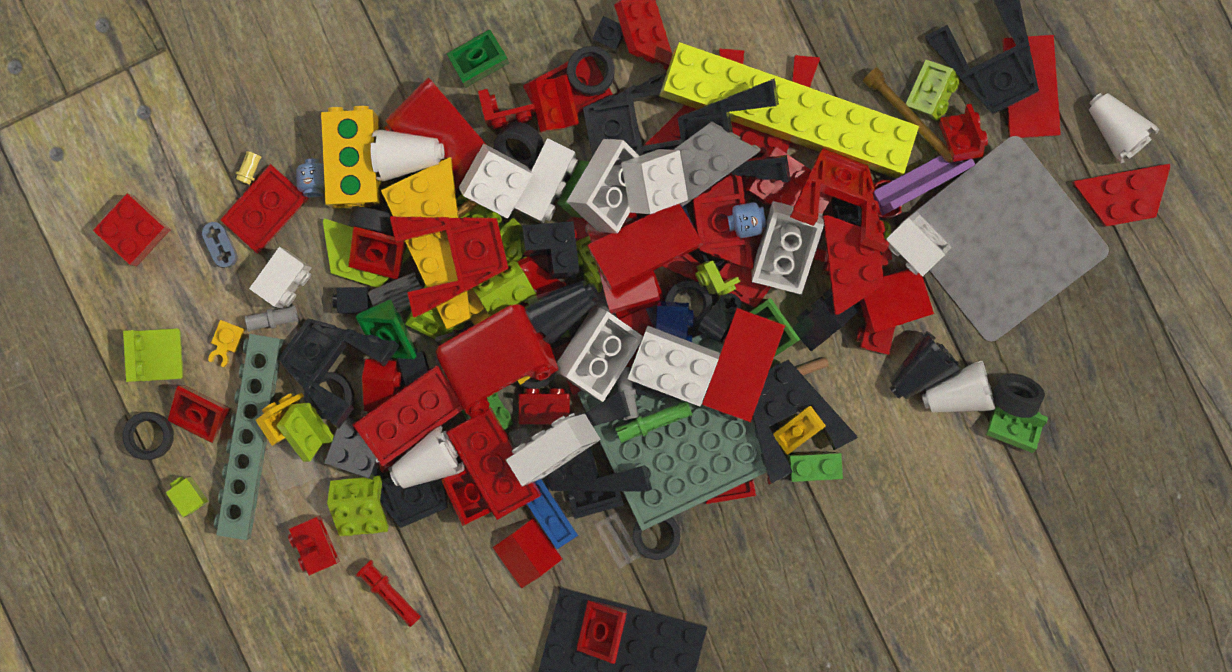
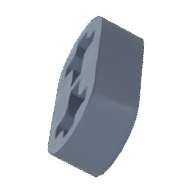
M217 222L206 224L202 230V236L216 265L223 268L232 267L235 265L238 256L227 230ZM212 227L221 231L218 234L220 241L218 244L214 238H209V234L212 233ZM220 247H223L227 253L231 252V256L228 257V263L219 260V257L222 256Z

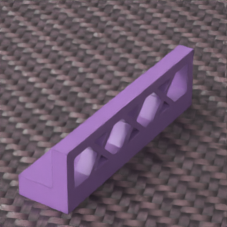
M939 156L873 192L874 200L878 201L879 211L883 216L975 166L973 159L964 163L963 161L948 163L942 156Z

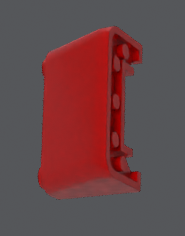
M429 77L385 120L388 125L384 128L387 131L437 138L439 144H443L444 159H441L440 162L449 157L452 158L455 195L460 191L459 186L482 145H487Z
M518 304L510 305L441 344L436 349L438 361L464 411L472 418L483 415L489 408L490 403L487 397L526 375L537 380H544L559 370L550 344L543 340L547 336L542 331L536 332L528 318L525 307Z

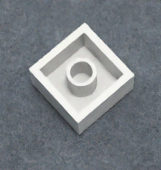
M483 144L460 184L459 190L463 196L508 218L533 173L524 164Z
M658 149L621 162L631 213L652 214L688 200L680 150Z
M279 247L249 289L274 307L283 309L285 305L287 307L290 306L296 298L294 292L298 286H304L311 277L309 271L312 267L288 250Z

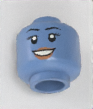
M306 159L305 163L299 165L296 169L297 189L303 192L304 196L321 197L324 195V164L320 163L319 159Z
M755 202L734 206L732 209L733 215L728 216L730 231L735 230L739 238L760 235L763 228L766 227L763 207L759 208Z

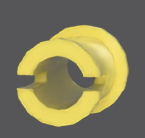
M246 151L239 172L236 171L235 173L237 175L236 180L250 185L251 181L255 180L253 176L262 157Z

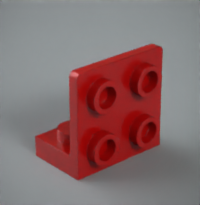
M488 88L478 91L485 122L488 127L493 126V130L504 128L508 125L507 122L517 120V122L526 123L532 121V116H536L534 104L499 112L495 94L490 95Z

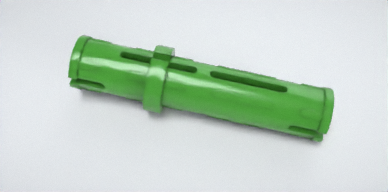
M684 401L643 418L639 416L635 421L615 429L620 442L623 443L640 435L644 437L650 431L692 416V412L688 402Z

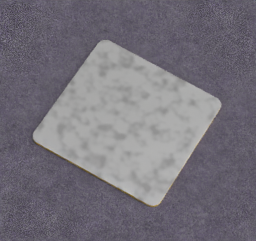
M1018 136L1009 137L976 163L975 166L967 170L917 210L952 247L930 269L931 273L987 341L998 340L1105 259L1109 252L1105 241L1023 139Z

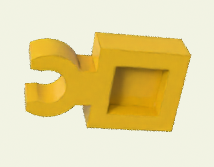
M220 320L211 342L217 345V349L210 353L208 361L214 362L215 357L221 355L223 358L221 366L226 367L229 364L228 352H237L245 329Z

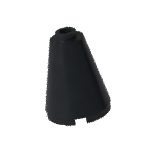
M581 281L529 297L524 302L529 304V306L525 307V310L536 332L542 331L547 336L543 340L551 344L556 342L597 303L596 297L599 294L592 283L588 284L586 281Z
M926 331L890 379L892 386L889 388L899 399L902 396L908 399L957 373L961 369L958 366L959 363L946 347L938 342L935 343L936 337L929 331Z

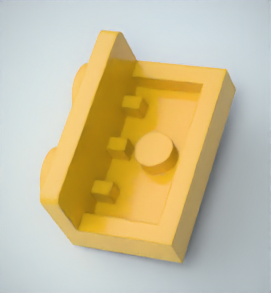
M302 392L294 397L291 393L278 401L279 405H276L275 402L269 404L262 409L264 414L255 420L272 446L286 439L278 429L277 424L291 404H298L297 402L304 398Z

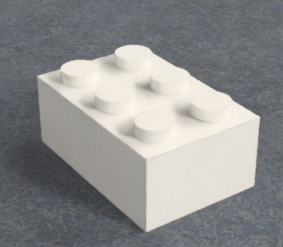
M547 138L531 171L533 175L514 207L516 212L540 224H544L545 220L550 222L556 210L553 204L556 198L561 197L566 187V182L564 181L567 175H572L578 164L575 151Z
M602 140L567 200V203L598 232L618 233L630 213L621 162L636 158L639 155L624 140Z
M773 201L751 270L752 282L802 294L824 226L823 215L819 213L818 221L812 226L790 218L794 206Z
M917 211L908 217L886 239L889 242L888 248L896 256L901 254L908 261L906 266L915 275L920 273L922 276L952 248Z
M593 306L557 362L559 370L556 373L588 395L603 402L638 348L643 336L608 311Z
M647 326L628 379L701 406L720 353Z
M573 413L566 418L563 416L551 424L552 428L547 431L542 430L531 437L533 441L527 444L523 443L512 450L514 455L506 461L522 486L543 479L601 440L585 414L575 416Z

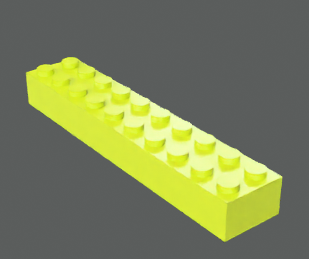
M681 42L674 49L659 96L699 109L775 78L779 101L777 106L730 112L731 121L819 152L822 148L866 164L871 170L894 178H898L905 173L919 128L918 125Z

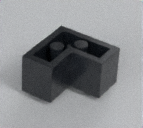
M573 221L522 226L519 232L522 257L547 255L550 280L575 278L577 276L579 264Z
M830 287L822 294L823 296L811 305L812 311L805 309L796 317L798 323L792 329L812 352L842 328L862 308L860 301L844 312L835 315L832 289Z

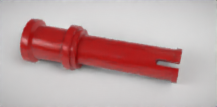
M371 559L355 576L357 578L361 577L370 587L371 593H377L410 628L420 619L421 615L391 586L389 577L387 575L383 576L373 565L374 562Z

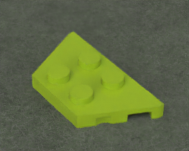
M323 219L331 273L376 288L383 286L389 280V277L348 267L353 227ZM408 246L406 247L402 265L411 256Z

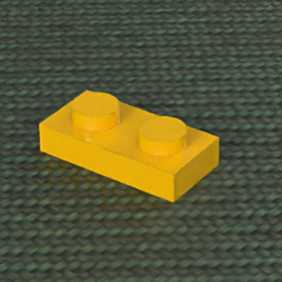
M809 406L773 435L788 455L826 425L814 409Z

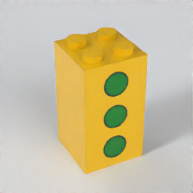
M354 106L352 111H344L343 107H330L328 112H321L326 205L332 209L352 208L353 206H383L382 181L377 180L376 177H379L380 174L373 171L371 160V143H376L377 137L372 136L375 130H379L378 115L369 109V106Z

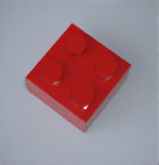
M128 193L93 229L129 265L136 267L171 230L141 201Z

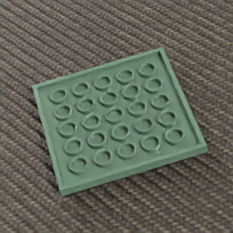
M704 333L688 340L718 353H721L723 348L722 342L719 343ZM617 381L605 400L619 392ZM632 381V382H633V389H636L635 382ZM583 390L578 392L586 412L602 403V401L588 395ZM635 395L637 413L641 418L684 402V400L676 398ZM688 402L692 416L650 431L644 437L640 435L623 443L620 442L615 428L631 423L636 418L630 420H622L621 418L593 427L601 439V445L615 473L642 465L646 466L652 490L647 492L623 491L641 530L644 531L767 473L762 462V452L758 438H756L753 417L751 422L702 404L697 406Z

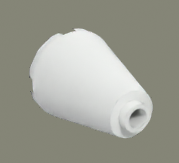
M1100 93L1089 103L1091 105L1089 112L1119 163H1124V156L1130 159L1152 140L1149 137L1152 131L1155 134L1159 132V128L1109 93L1104 96Z
M375 130L372 136H377L376 143H371L372 167L374 172H379L380 176L376 177L379 181L390 180L438 165L440 160L444 159V146L442 143L439 144L437 138L386 130Z
M983 361L975 362L927 388L926 393L922 394L925 408H931L932 412L991 411L995 409L993 394Z
M442 426L431 431L392 465L390 476L396 486L400 485L402 488H407L456 475L464 471L463 462L458 464L456 458L459 455L447 436L446 431L441 433Z

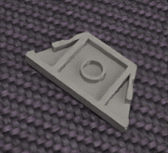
M714 122L709 123L674 150H680L688 196L687 201L680 203L682 207L757 154L760 148L742 141L738 135L732 132H726L723 127Z

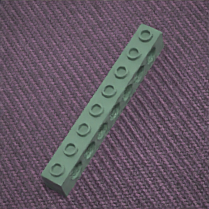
M249 334V339L246 338L244 341L243 353L246 354L245 364L242 363L239 369V378L242 379L241 389L237 388L235 394V403L238 404L237 413H233L231 418V428L234 431L232 439L229 438L226 449V453L230 454L228 464L225 463L223 467L222 478L226 480L224 489H220L218 503L221 504L220 514H216L214 529H217V536L242 540L251 539L267 445V438L255 420L264 414L262 412L263 408L274 402L280 366L278 358L282 354L284 339ZM259 354L264 355L266 358V364L262 368H258L254 362L255 357ZM254 379H258L262 384V389L258 393H254L250 388L251 382ZM250 404H254L258 409L255 418H250L246 413V409ZM246 429L253 432L254 438L251 443H246L242 438V434ZM241 454H245L249 458L247 468H242L238 464V458ZM237 479L245 483L243 493H238L234 489V483ZM233 504L238 505L241 509L239 518H234L230 514V507Z

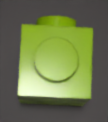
M181 476L169 484L171 489L165 492L182 517L189 516L209 502L192 477L184 479Z

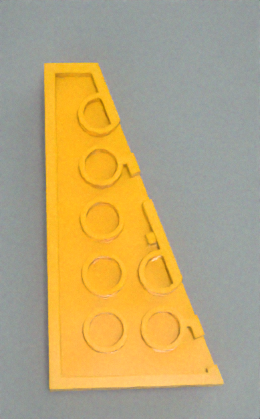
M449 157L439 162L438 165L428 167L381 190L392 215L397 217L459 218L452 158ZM446 231L405 241L427 288L458 280ZM468 291L437 307L447 329L471 319Z

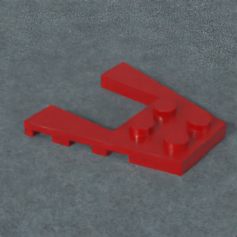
M719 48L720 57L740 64L744 63L745 50ZM795 55L792 82L810 88L820 57ZM731 121L734 134L738 135L742 141L760 148L757 154H764L768 147H777L787 154L790 141Z
M822 148L790 214V218L814 226L819 216L820 192H823L824 194L862 207V245L881 252H885L889 247V242L883 236L885 231L884 223L879 220L877 213L880 209L879 204L873 197L875 189L869 166Z
M390 217L397 243L446 231L456 270L457 281L407 292L413 318L419 317L509 269L497 218Z
M761 234L750 236L753 264L762 238ZM688 253L663 265V267L698 282L695 273L698 272L696 266L700 265V263ZM726 261L719 270L723 281L738 277L740 282L734 284L736 289L729 293L738 296L742 302L756 307L770 290L771 286L752 282V268H745Z

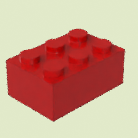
M768 147L762 158L787 155L791 180L785 183L781 180H765L750 176L743 190L769 208H771L773 201L795 206L811 169L777 147ZM820 192V214H823L833 196Z

